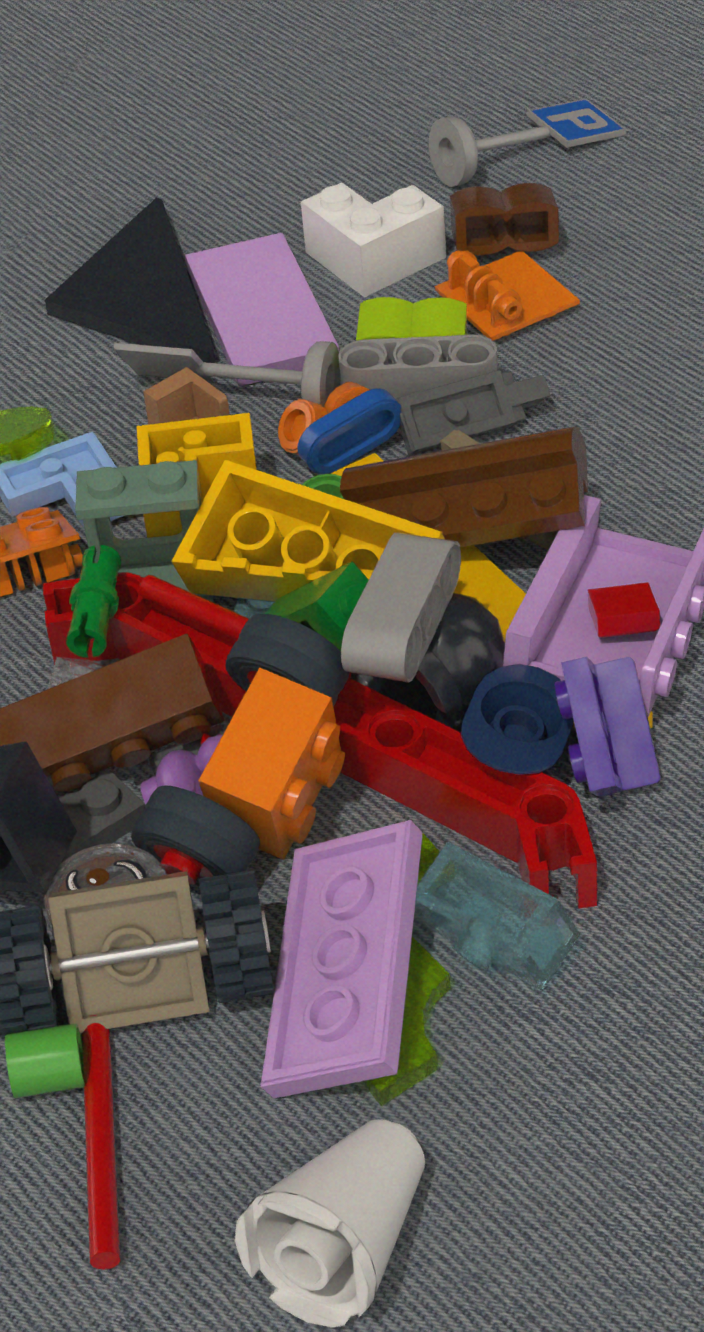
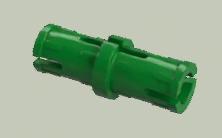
M95 545L85 550L82 557L80 580L73 586L70 594L69 603L72 604L71 610L73 615L70 630L66 637V645L71 652L81 657L88 658V650L92 638H94L93 657L99 656L104 652L107 645L109 620L115 616L118 610L119 597H117L118 592L115 588L118 571L121 568V556L114 548L106 545H101L97 563H94L97 552Z

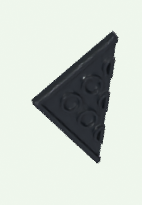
M155 198L45 299L47 315L139 345L192 349L203 362L215 363L214 349L162 199Z

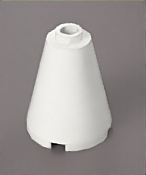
M382 1119L371 1120L250 1202L245 1212L236 1222L235 1244L242 1265L250 1277L253 1278L260 1269L263 1275L276 1287L269 1298L281 1309L307 1323L334 1328L345 1325L351 1316L358 1314V1317H360L371 1305L425 1167L424 1153L413 1133L398 1123Z

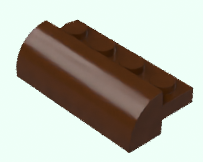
M573 426L346 468L342 473L340 492L345 500L441 531L445 540L458 541L460 547L585 526L583 493L588 492L586 444L579 428Z

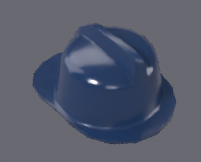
M522 664L500 667L485 675L477 686L462 721L461 738L467 750L481 763L507 773L518 775L533 774L553 767L562 756L574 723L573 718L563 720L559 709L555 682L561 680L556 675L539 667Z

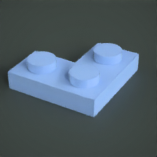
M92 431L1 463L0 498L12 517L63 498L66 499L76 515L77 471L95 470L101 467H117ZM122 516L110 517V521H113L114 519L120 518ZM83 519L79 520V522L84 528Z

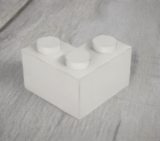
M344 183L329 186L320 193L301 201L306 253L364 298L446 258L444 206L414 185L399 189L392 195L373 204Z

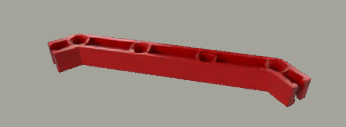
M118 572L115 589L118 592L119 605L115 616L109 620L106 649L99 656L93 657L94 638L90 640L88 658L81 657L71 652L66 645V637L70 630L73 615L71 610L72 604L69 603L70 594L73 586L79 582L80 578L43 583V595L47 609L45 611V624L55 667L115 658L122 660L188 634L201 654L221 711L233 717L246 693L229 676L225 666L227 656L237 640L139 595V586L144 577L129 572ZM352 679L348 680L343 690L338 694L337 701L333 707L336 724L340 726L339 741L341 751L345 752L344 763L340 773L518 863L530 916L548 914L555 911L556 902L554 895H549L548 871L563 867L570 868L571 875H574L576 880V902L578 909L597 906V860L581 802L575 790L543 772L518 775L498 771L483 764L467 750L461 738V732Z

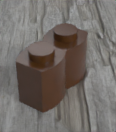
M522 183L510 186L501 192L488 187H469L450 195L451 231L456 250L470 251L474 255H488L501 251L508 246L519 251L533 252L548 249L559 243L558 206L551 188L545 185Z

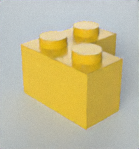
M250 413L136 426L139 465L157 464L164 461L182 462L197 460L203 500L225 459L257 470ZM180 511L143 514L147 538L173 536L182 531Z

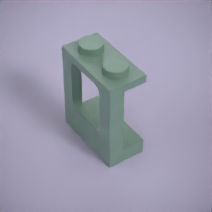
M197 460L182 462L164 461L149 465L117 468L101 467L95 470L77 471L75 511L77 520L83 519L88 548L94 545L97 552L94 563H97L99 560L101 545H106L114 548L121 556V568L118 572H129L142 577L153 575L189 591L171 561L203 502ZM180 511L182 531L177 535L121 540L116 538L112 532L110 517ZM195 594L214 603V595Z

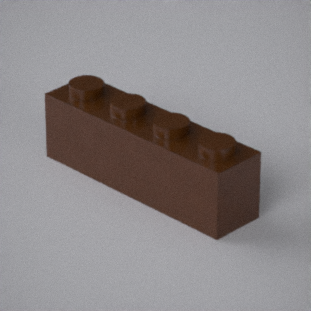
M184 634L0 708V746L27 741L53 789L56 791H70L88 783L91 780V775L114 765L124 768L139 764L150 757L152 750L174 741L178 744H185L199 740L204 733L208 734L211 731L212 726L225 720L201 654L189 635Z

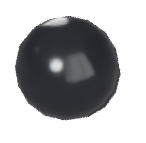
M453 593L412 681L404 682L358 674L352 680L456 730L460 726L463 713L467 711L475 690L485 675L503 667L505 638L498 619L475 597Z

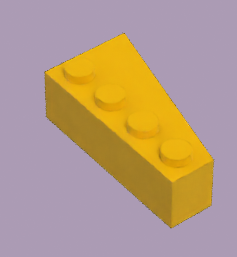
M225 459L171 562L191 593L276 601L278 598L351 561L370 579L393 533L398 532L444 539L441 531Z

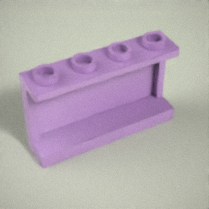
M584 495L585 526L558 531L506 631L503 667L517 664L539 667L556 675L560 680H565L561 662L587 656L594 664L631 657L636 664L647 717H649L657 696L668 697L677 668V660L673 658L684 659L693 629V623L689 621L699 623L704 612V528L694 551L598 528L601 499ZM649 582L660 610L659 630L605 638L598 637L589 611L588 589Z

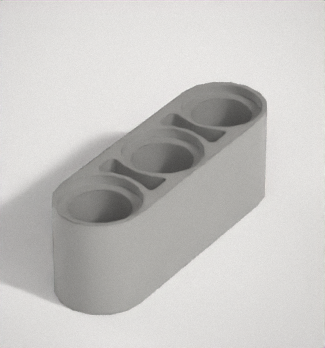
M482 335L358 340L346 344L338 354L341 385L346 382H354L370 390L384 389L395 399L498 370L497 346L490 338Z
M398 532L393 533L346 625L341 648V663L346 672L404 682L413 680L458 582L461 565V549L458 541Z

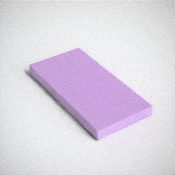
M283 233L185 255L187 271L229 365L302 371L306 354L314 343L318 341L334 342L339 351V346ZM235 379L238 386H244L261 382L255 380Z
M412 820L295 849L261 1080V1088L271 1097L279 1098L398 1073L423 834Z

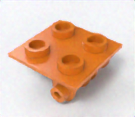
M455 251L447 260L449 280L435 286V291L443 298H451L466 303L467 320L492 341L508 336L517 330L580 304V300L523 251H518L484 266H479L476 256L470 251Z
M48 507L33 508L16 516L17 522L0 527V597L14 593L5 564L7 561H9L19 592L25 590V585L17 558L26 557L35 586L42 585L34 555L36 552L38 553L46 582L75 575V568L82 567L83 555L79 545L68 546L69 542L80 539L79 533L58 510L50 512Z

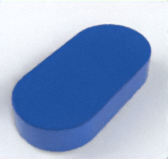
M380 388L368 390L308 426L299 439L298 454L314 473L329 474L390 439L400 427L401 405L387 390Z

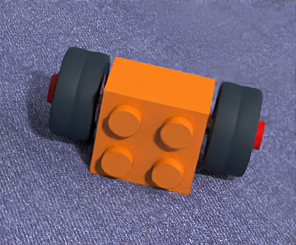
M272 614L253 615L245 623L238 640L227 656L225 666L229 676L246 693L198 780L203 796L175 786H159L151 794L145 805L144 812L139 816L133 827L131 839L134 845L145 856L159 865L166 874L188 871L190 885L200 887L199 879L247 871V867L252 863L258 849L284 860L293 842L301 844L310 832L316 815V808L312 805L322 786L330 788L335 783L342 769L345 752L341 751L339 741L340 726L336 724L333 707L337 701L338 694L343 690L349 678L350 672H346L343 669L341 651L335 645L310 628L281 616Z

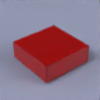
M649 582L588 589L589 611L598 637L605 638L659 630L660 610Z

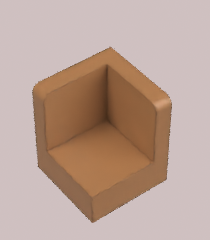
M188 367L143 391L148 424L230 415L226 395Z

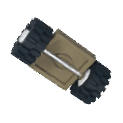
M254 870L199 879L207 933L205 935L203 927L196 928L188 871L50 893L48 900L57 951L51 952L49 933L47 934V923L43 915L42 906L35 905L0 911L1 1038L5 1039L6 1034L59 1026L60 1009L56 980L61 979L69 1024L77 1023L80 1034L92 1023H99L106 1029L207 1013L209 1012V1002L201 956L208 955L207 948H209L218 1003L274 994L268 952H271L265 913L260 908Z

